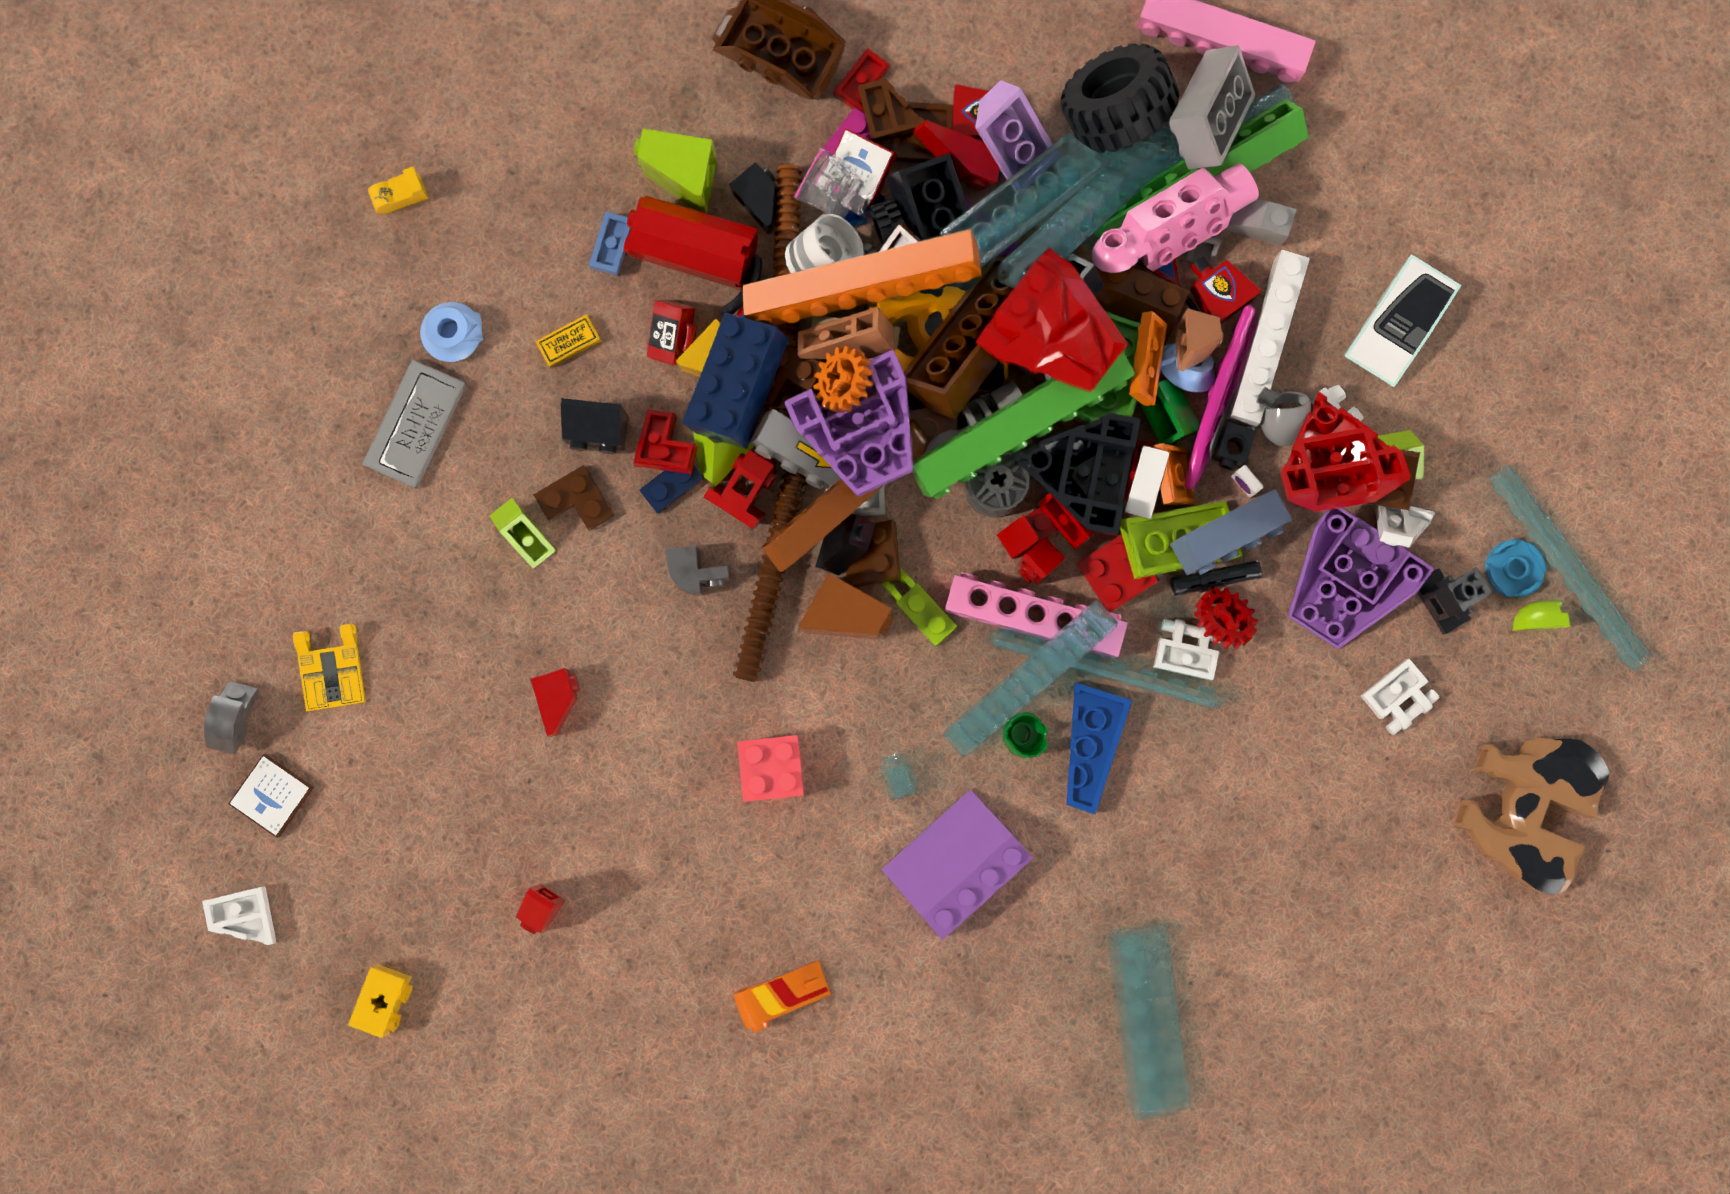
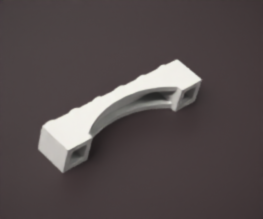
M1281 250L1275 257L1267 281L1256 331L1239 382L1233 394L1226 422L1235 423L1253 430L1261 423L1265 407L1256 403V400L1264 387L1271 389L1310 258L1285 250Z

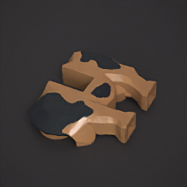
M1538 737L1524 741L1519 748V754L1502 755L1496 746L1483 744L1473 771L1487 773L1490 778H1498L1507 782L1501 799V814L1493 820L1486 818L1476 802L1462 800L1453 827L1465 830L1483 856L1500 864L1511 877L1527 888L1546 895L1565 892L1575 877L1579 859L1586 847L1540 827L1549 803L1584 818H1597L1599 800L1608 783L1610 774L1605 761L1591 746L1578 739H1547Z

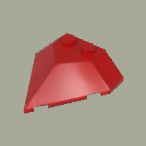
M1319 391L1314 400L1311 413H1308L1291 449L1288 461L1284 464L1280 475L1287 500L1314 512L1377 502L1410 480L1411 477L1403 452L1394 445L1391 447L1378 438V433L1342 407L1337 409L1327 401L1328 397Z

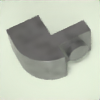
M696 546L666 549L667 566L672 580L679 588L689 594L703 595L702 584L705 583L707 588H718L724 586V581H731L728 566L700 569L699 552Z
M229 681L220 696H213L204 722L206 748L236 754L248 732L246 716L258 697L257 688Z

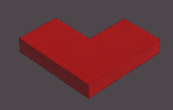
M867 48L833 91V95L850 108H857L865 114L858 86L881 80L889 70L890 64Z
M647 409L633 461L636 467L692 474L698 446L695 443L672 440L677 421L675 413Z

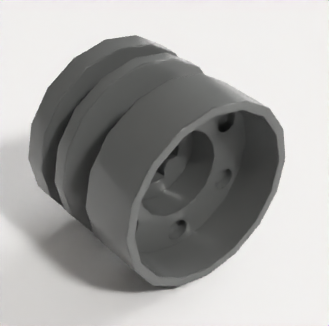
M1010 451L1002 454V460L989 468H986L984 465L975 470L977 475L965 482V494L968 503L976 512L986 517L1000 518L1011 514L1021 505L1029 489L1030 475L1010 455L1012 453ZM993 476H996L997 479H1004L1001 488L998 484H991Z

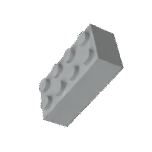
M1239 45L1206 50L1170 118V129L1177 138L1180 155L1185 159L1188 170L1222 165L1255 97Z

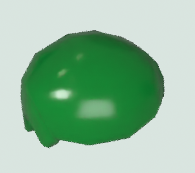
M1028 712L1015 714L1004 725L1003 742L1009 752L1015 756L1024 759L1038 757L1049 745L1046 740L1048 729L1036 715ZM1029 732L1028 738L1024 741L1027 733Z

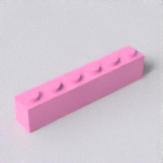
M1146 0L1137 28L1141 29L1147 36L1157 37L1159 35L1168 38L1176 46H1184L1186 44L1196 48L1197 52L1203 55L1206 50L1239 45L1245 65L1251 66V70L1260 74L1268 72L1277 75L1281 81L1286 83L1294 81L1299 83L1306 71L1316 40L1197 0Z

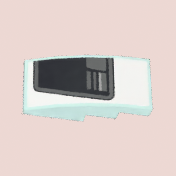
M1410 254L1344 356L1395 387L1430 336L1461 285Z

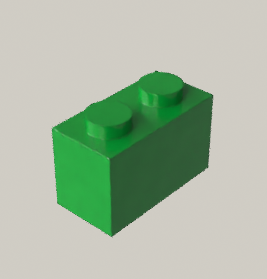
M1169 380L1158 382L1155 405L1144 406L1139 402L1160 444L1174 445L1187 439L1199 430L1200 423L1182 389L1172 384Z

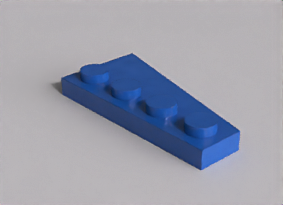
M1075 682L1067 806L1096 815L1132 700Z

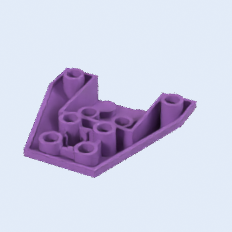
M1346 509L1326 510L1314 527L1288 617L1339 649L1415 595L1434 568L1404 546H1391L1380 541L1376 528Z

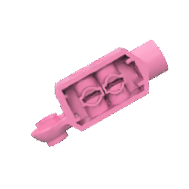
M1240 163L1233 165L1216 176L1212 175L1205 168H1201L1129 210L1121 228L1107 230L1096 242L1092 250V260L1097 268L1109 273L1130 269L1137 263L1138 259L1148 269L1155 271L1227 228L1233 213L1258 199L1259 192L1256 182L1248 169Z

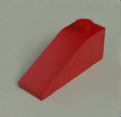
M928 120L915 127L913 134L936 157L950 153L958 179L968 183L970 188L984 190L997 183L1000 168L983 141Z

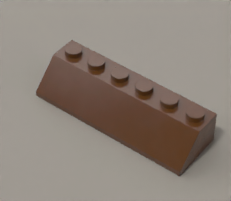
M1029 223L1026 224L1012 256V260L1033 265L1048 248H1051L1065 260L1071 254H1074L1094 264L1091 249ZM1096 267L1104 286L1095 298L1104 311L1137 323H1141L1143 312L1153 311L1167 323L1165 346L1180 315L1189 290L1134 267L1116 273L1105 272Z
M994 255L981 272L982 276L976 278L904 370L907 391L928 409L956 419L999 362V360L976 344V341L993 319L999 307L1031 268L1032 264Z

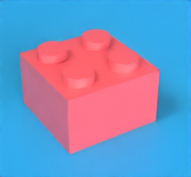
M798 735L737 741L743 802L805 795Z

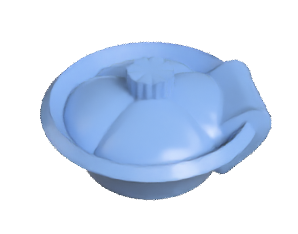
M446 302L435 306L427 313L421 324L420 336L424 348L431 356L445 362H455L468 357L477 348L479 342L483 341L481 315L474 312L468 306L457 302Z
M1176 342L1164 346L1160 371L1172 384L1186 391L1204 392L1209 390L1215 383L1212 356L1185 371H1180L1177 367Z

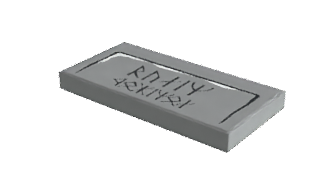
M411 360L362 465L417 489L467 384L415 360Z

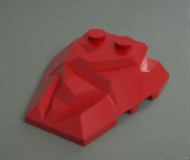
M1048 248L1039 260L1035 261L999 307L993 319L976 341V344L1000 362L1006 364L1011 362L1028 368L1027 371L1035 374L1037 372L1054 377L1055 381L1090 393L1128 345L1075 267L1051 248Z

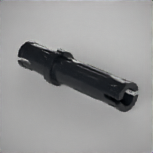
M1258 560L1243 564L1213 569L1202 575L1197 570L1193 574L1171 577L1170 585L1174 596L1193 591L1203 593L1207 592L1209 588L1261 579L1262 570Z

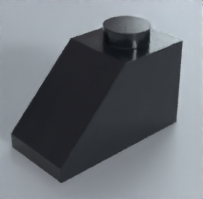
M755 162L734 179L729 186L733 196L769 235L773 232L776 198L774 182L776 179L768 168L764 167L762 169Z
M851 513L823 538L815 567L839 576L868 551L876 523L858 514Z

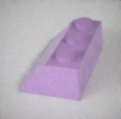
M1000 80L980 99L975 128L1015 193H1018L1058 153L1020 87Z

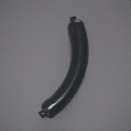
M757 254L751 259L750 273L745 285L760 280L762 258ZM743 288L732 301L722 307V312H720L722 317L724 313L733 315L743 307Z

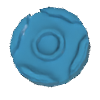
M1511 539L1499 543L1490 550L1485 560V575L1488 583L1499 594L1505 597L1520 598L1534 593L1543 583L1546 563L1542 553L1535 545L1519 539Z

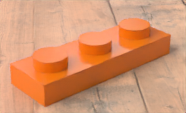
M1153 311L1142 313L1141 323L1138 327L1137 349L1134 354L1133 371L1136 375L1132 377L1129 383V394L1144 406L1155 405L1167 323Z

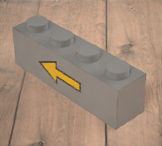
M774 409L765 412L750 440V444L756 447L755 451L759 455L768 459L773 457L782 462L780 466L793 474L799 472L807 477L805 481L818 489L824 487L828 490L841 479L805 437L797 431L791 419Z

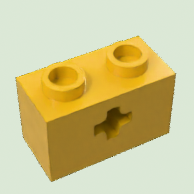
M380 964L370 967L348 1026L380 1038L389 1035L390 1031L395 1032L401 1020V1015L397 1014L401 1003H406L412 992V986L409 985L411 976ZM385 996L384 1002L388 1003V1006L381 1008L382 1002L378 998Z

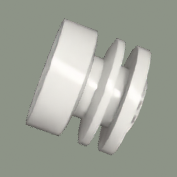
M831 213L823 214L787 245L785 251L786 265L790 273L864 255L863 243L857 231L848 221Z

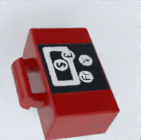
M656 300L654 302L647 356L649 358L673 366L677 365L676 360L695 341L697 326L693 325L695 307L671 300Z

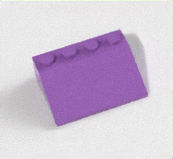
M969 790L881 870L943 940L1030 862L1033 857L982 801Z

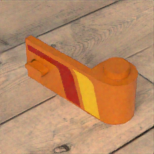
M819 960L766 982L757 983L733 993L745 1029L751 1028L753 1033L769 1027L768 1021L831 995Z

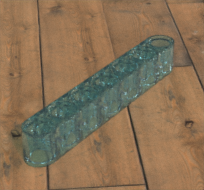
M1099 600L1094 601L954 721L942 735L962 757L967 756L1111 633L1118 625V621Z

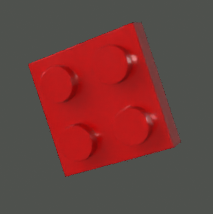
M1122 534L1077 563V566L1108 612L1114 611L1160 581L1157 575L1134 579Z

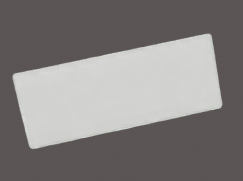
M1143 446L1125 509L1126 513L1151 519L1169 452Z

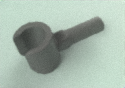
M1264 387L1256 403L1271 410L1281 391L1279 389L1272 391Z

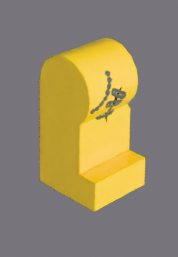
M413 166L402 170L403 174L369 187L368 193L377 214H387L429 199L422 179Z

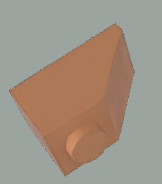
M1191 309L1185 311L1175 328L1178 370L1185 371L1207 360L1214 349L1220 347L1224 337V332L1221 331L1220 317Z

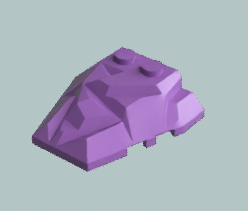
M894 350L870 360L871 362L867 367L873 370V374L868 376L872 386L865 388L868 396H861L859 398V407L852 404L851 412L843 410L842 413H838L823 407L822 401L816 399L817 395L812 389L784 401L797 431L805 437L818 454L826 460L858 497L914 471L907 383Z

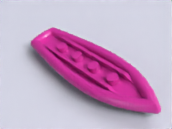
M1252 306L1244 307L1226 355L1219 362L1218 376L1215 384L1209 390L1208 403L1198 430L1185 480V488L1187 490H1193L1196 487L1208 464L1211 442L1234 388L1236 390L1258 323L1257 312Z

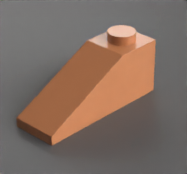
M875 307L798 332L797 355L800 359H826L827 353L834 355L836 347L844 349L845 346H849L865 353L864 357L870 359L894 350V327L880 308Z

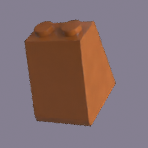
M828 573L801 620L799 628L806 634L877 639L880 634L884 636L887 634L894 621V617L890 616L891 607Z

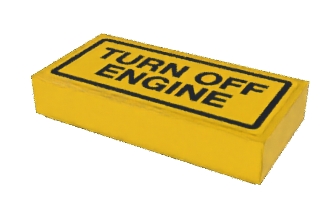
M586 314L535 342L551 369L601 342V339Z

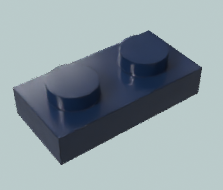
M693 466L692 474L663 471L639 489V491L655 512L659 514L704 480V478L695 466Z

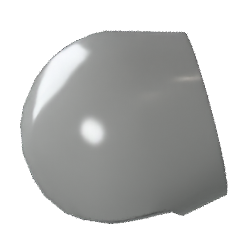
M1281 392L1271 410L1264 409L1261 428L1269 441L1282 447L1294 445L1308 413H1311L1309 397L1300 392ZM1284 402H1297L1302 404V406L1289 409H1281L1274 407L1275 405Z

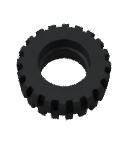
M1132 43L1126 47H1114L1109 52L1104 51L1098 54L1099 57L1087 61L1083 68H1078L1073 73V78L1068 79L1065 89L1062 91L1060 106L1076 140L1082 147L1099 153H1104L1105 150L1116 152L1120 148L1127 149L1133 147V144L1139 141L1147 140L1149 135L1153 132L1157 133L1162 129V124L1170 120L1172 113L1178 105L1179 89L1165 56L1160 50L1148 44L1142 43L1139 46L1136 43Z

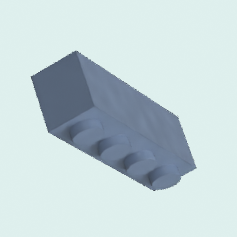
M1276 489L1180 537L1170 545L1187 575L1197 570L1202 575L1216 567L1214 561L1221 558L1222 562L1225 563L1240 555L1237 549L1244 546L1245 550L1248 551L1262 543L1260 537L1267 535L1268 539H1271L1285 531L1282 526L1292 521V518Z

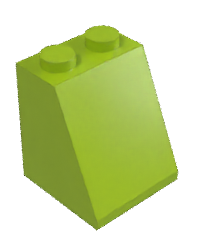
M642 128L641 138H636L634 155L638 157V166H641L644 176L695 210L707 214L717 163L712 139Z

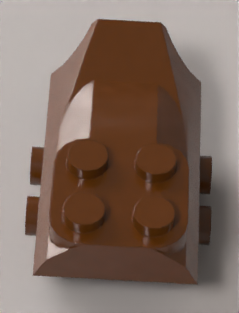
M741 0L738 6L727 10L711 38L715 43L712 50L737 62L738 66L750 73L755 71L761 74L769 83L779 85L809 100H817L825 92L839 67L846 42L812 8L805 5L800 7L792 3L791 0Z

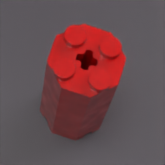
M645 195V197H640L636 210L631 209L629 213L627 227H631L630 235L626 237L623 252L640 260L742 290L744 278L748 279L749 273L744 271L748 270L751 259L756 254L759 235L756 228Z

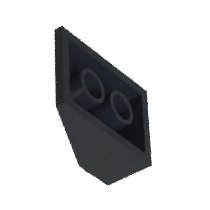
M950 153L886 176L892 197L898 206L901 216L909 230L920 240L925 241L971 229L975 239L978 238Z

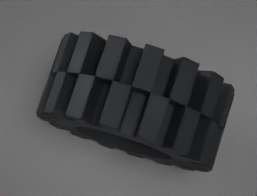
M891 198L870 206L872 221L883 247L898 224H905L894 199Z

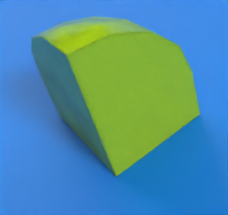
M1546 600L1528 603L1520 609L1514 618L1512 631L1562 629L1571 626L1568 612L1562 613L1560 610L1562 602L1559 600Z

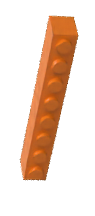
M971 229L746 284L743 285L744 316L746 319L772 326L795 323L800 319L824 316L830 312L842 309L849 310L867 303H879L884 299L908 296L913 292L937 289L943 285L955 282H967L972 278L982 276L979 246Z

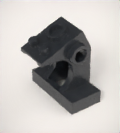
M1477 567L1456 579L1452 575L1445 577L1440 568L1430 574L1417 592L1442 634H1447L1470 620L1469 614L1474 611L1471 606L1493 593Z

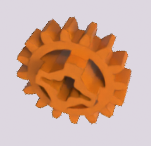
M845 346L844 349L836 347L834 355L826 354L827 362H820L819 366L822 370L814 375V377L819 379V382L813 386L814 389L820 391L816 399L822 401L823 407L838 413H842L843 410L851 412L852 404L859 407V398L861 396H868L865 388L872 386L868 376L873 374V370L867 368L871 361L864 357L865 353Z

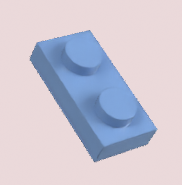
M605 211L590 259V269L615 276L619 275L625 252H623L626 237L630 235L631 227H627L628 217Z

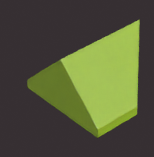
M693 432L694 442L698 446L697 459L700 474L715 487L733 469L732 467L737 457L741 453L746 455L748 450L754 447L749 443L748 448L745 449Z

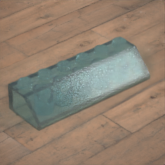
M1068 133L940 232V237L971 229L979 246L980 265L982 268L1110 167V162Z
M1167 923L1107 930L1130 1113L1135 1120L1164 1117L1190 1108L1191 1101Z

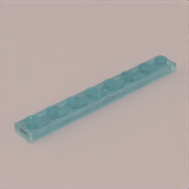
M1507 464L1490 477L1495 491L1500 496H1504L1510 504L1512 514L1524 523L1532 541L1539 544L1546 553V559L1549 564L1557 568L1564 577L1563 580L1566 587L1571 592H1575L1581 600L1583 610L1598 623L1601 634L1615 646L1620 660L1624 664L1629 665L1633 672L1644 667L1651 655L1512 467Z
M998 628L997 633L991 631L986 644L1212 710H1218L1221 707L1223 697L1216 696V690L1198 686V689L1195 690L1186 687V681L1169 678V682L1157 679L1158 674L1155 672L1141 669L1139 674L1129 671V665L1116 661H1112L1111 665L1100 662L1101 657L1088 653H1083V657L1071 654L1072 649L1055 645L1054 649L1042 646L1043 641L1037 638L1026 636L1025 641L1014 638L1015 633L1009 630Z

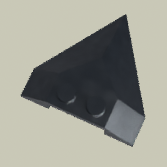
M1109 413L1098 420L1085 425L1082 424L1042 440L1036 445L1010 453V455L1088 531L1118 536L1128 474L1141 419Z

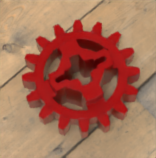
M1215 587L1212 591L1208 590L1195 605L1198 610L1194 613V616L1201 619L1197 626L1205 628L1204 636L1209 637L1211 635L1213 637V644L1216 645L1219 641L1222 642L1224 649H1228L1231 645L1234 649H1238L1241 645L1245 646L1257 632L1254 626L1258 623V619L1251 616L1255 609L1246 606L1249 601L1247 599L1241 601L1239 599V592L1236 591L1232 595L1227 587L1222 591L1218 587Z

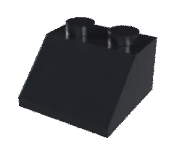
M561 398L562 440L570 445V449L587 451L588 447L599 448V452L605 454H616L617 450H625L629 416L620 404Z

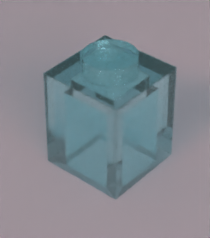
M899 753L882 759L884 765L880 766L879 770L891 801L919 791L907 756L901 758Z

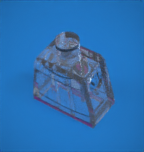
M820 148L794 195V198L843 218L849 210L857 215H861L868 205V200L858 194L864 181L837 154Z

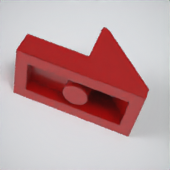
M1039 507L1028 515L1018 518L999 532L997 537L1011 559H1014L1059 529L1043 509Z

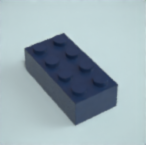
M724 313L682 423L696 434L747 449L789 339L775 326Z

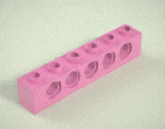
M961 572L960 576L954 575L944 610L946 613L1114 659L1119 657L1128 622L1121 621V616L1111 612H1104L1103 615L1092 613L1093 608L1082 604H1075L1073 608L1063 605L1064 600L1047 596L1046 600L1034 597L1035 592L1023 588H1018L1017 592L1006 589L1007 585L1002 582L990 580L989 584L977 581L978 576ZM975 591L983 592L987 598L986 604L983 606L974 605L970 599L971 594ZM1009 599L1013 601L1015 611L1012 614L1003 613L999 608L1001 600ZM1029 608H1040L1043 611V620L1040 622L1032 621L1028 616ZM1059 615H1067L1071 618L1072 626L1069 630H1063L1057 625ZM1093 622L1100 627L1098 638L1088 636L1086 633V625Z

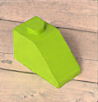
M513 498L489 515L498 531L533 569L556 551Z

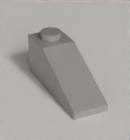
M1255 200L1233 213L1227 228L1224 230L1281 246L1289 236L1296 209L1271 201Z

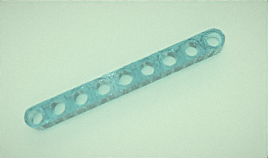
M1170 120L1167 123L1164 122L1162 129L1157 133L1153 132L1149 135L1147 140L1139 141L1133 144V147L1127 148L1003 260L997 271L999 282L1015 288L1035 261L1039 260L1048 248H1051L1064 259L1068 257L1174 160L1180 152L1177 138L1170 129Z

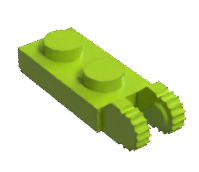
M900 568L901 579L899 580L905 583L910 590L904 596H901L891 582H883L882 586L897 601L896 605L936 647L957 628V625L918 583L915 584L906 572Z

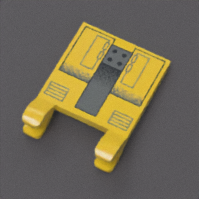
M355 624L340 626V635L344 646L311 651L309 632L300 631L293 633L306 712L366 702Z

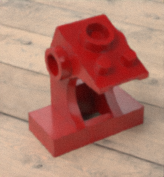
M748 450L746 455L741 453L733 464L732 468L735 469V472L726 488L720 484L716 487L712 485L708 488L703 498L754 529L762 522L766 513L756 508L754 503L762 488L768 490L777 477L776 463L773 462L772 458H765L751 450ZM742 476L755 483L748 497L736 490Z

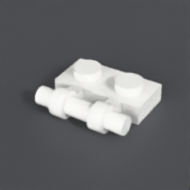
M1177 618L1175 621L1163 619L1161 630L1172 632L1171 640L1159 639L1153 668L1210 681L1214 680L1219 651L1208 649L1209 641L1213 642V637L1211 635L1205 637V628L1186 624L1185 620ZM1183 635L1198 638L1197 646L1182 643Z
M1405 659L1361 695L1362 699L1379 719H1383L1389 713L1394 720L1386 726V729L1392 735H1395L1401 729L1406 730L1412 725L1411 721L1421 713H1427L1433 708L1432 704L1439 699V695L1433 689L1425 695L1421 692L1420 688L1428 683V680L1410 659ZM1411 697L1414 704L1403 711L1399 705Z

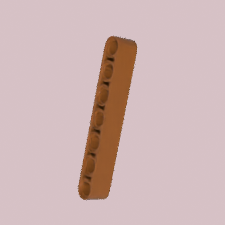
M912 419L909 421L914 460L926 450L931 440L917 422ZM839 479L764 543L761 549L780 572L784 571L883 486L858 497L842 479Z

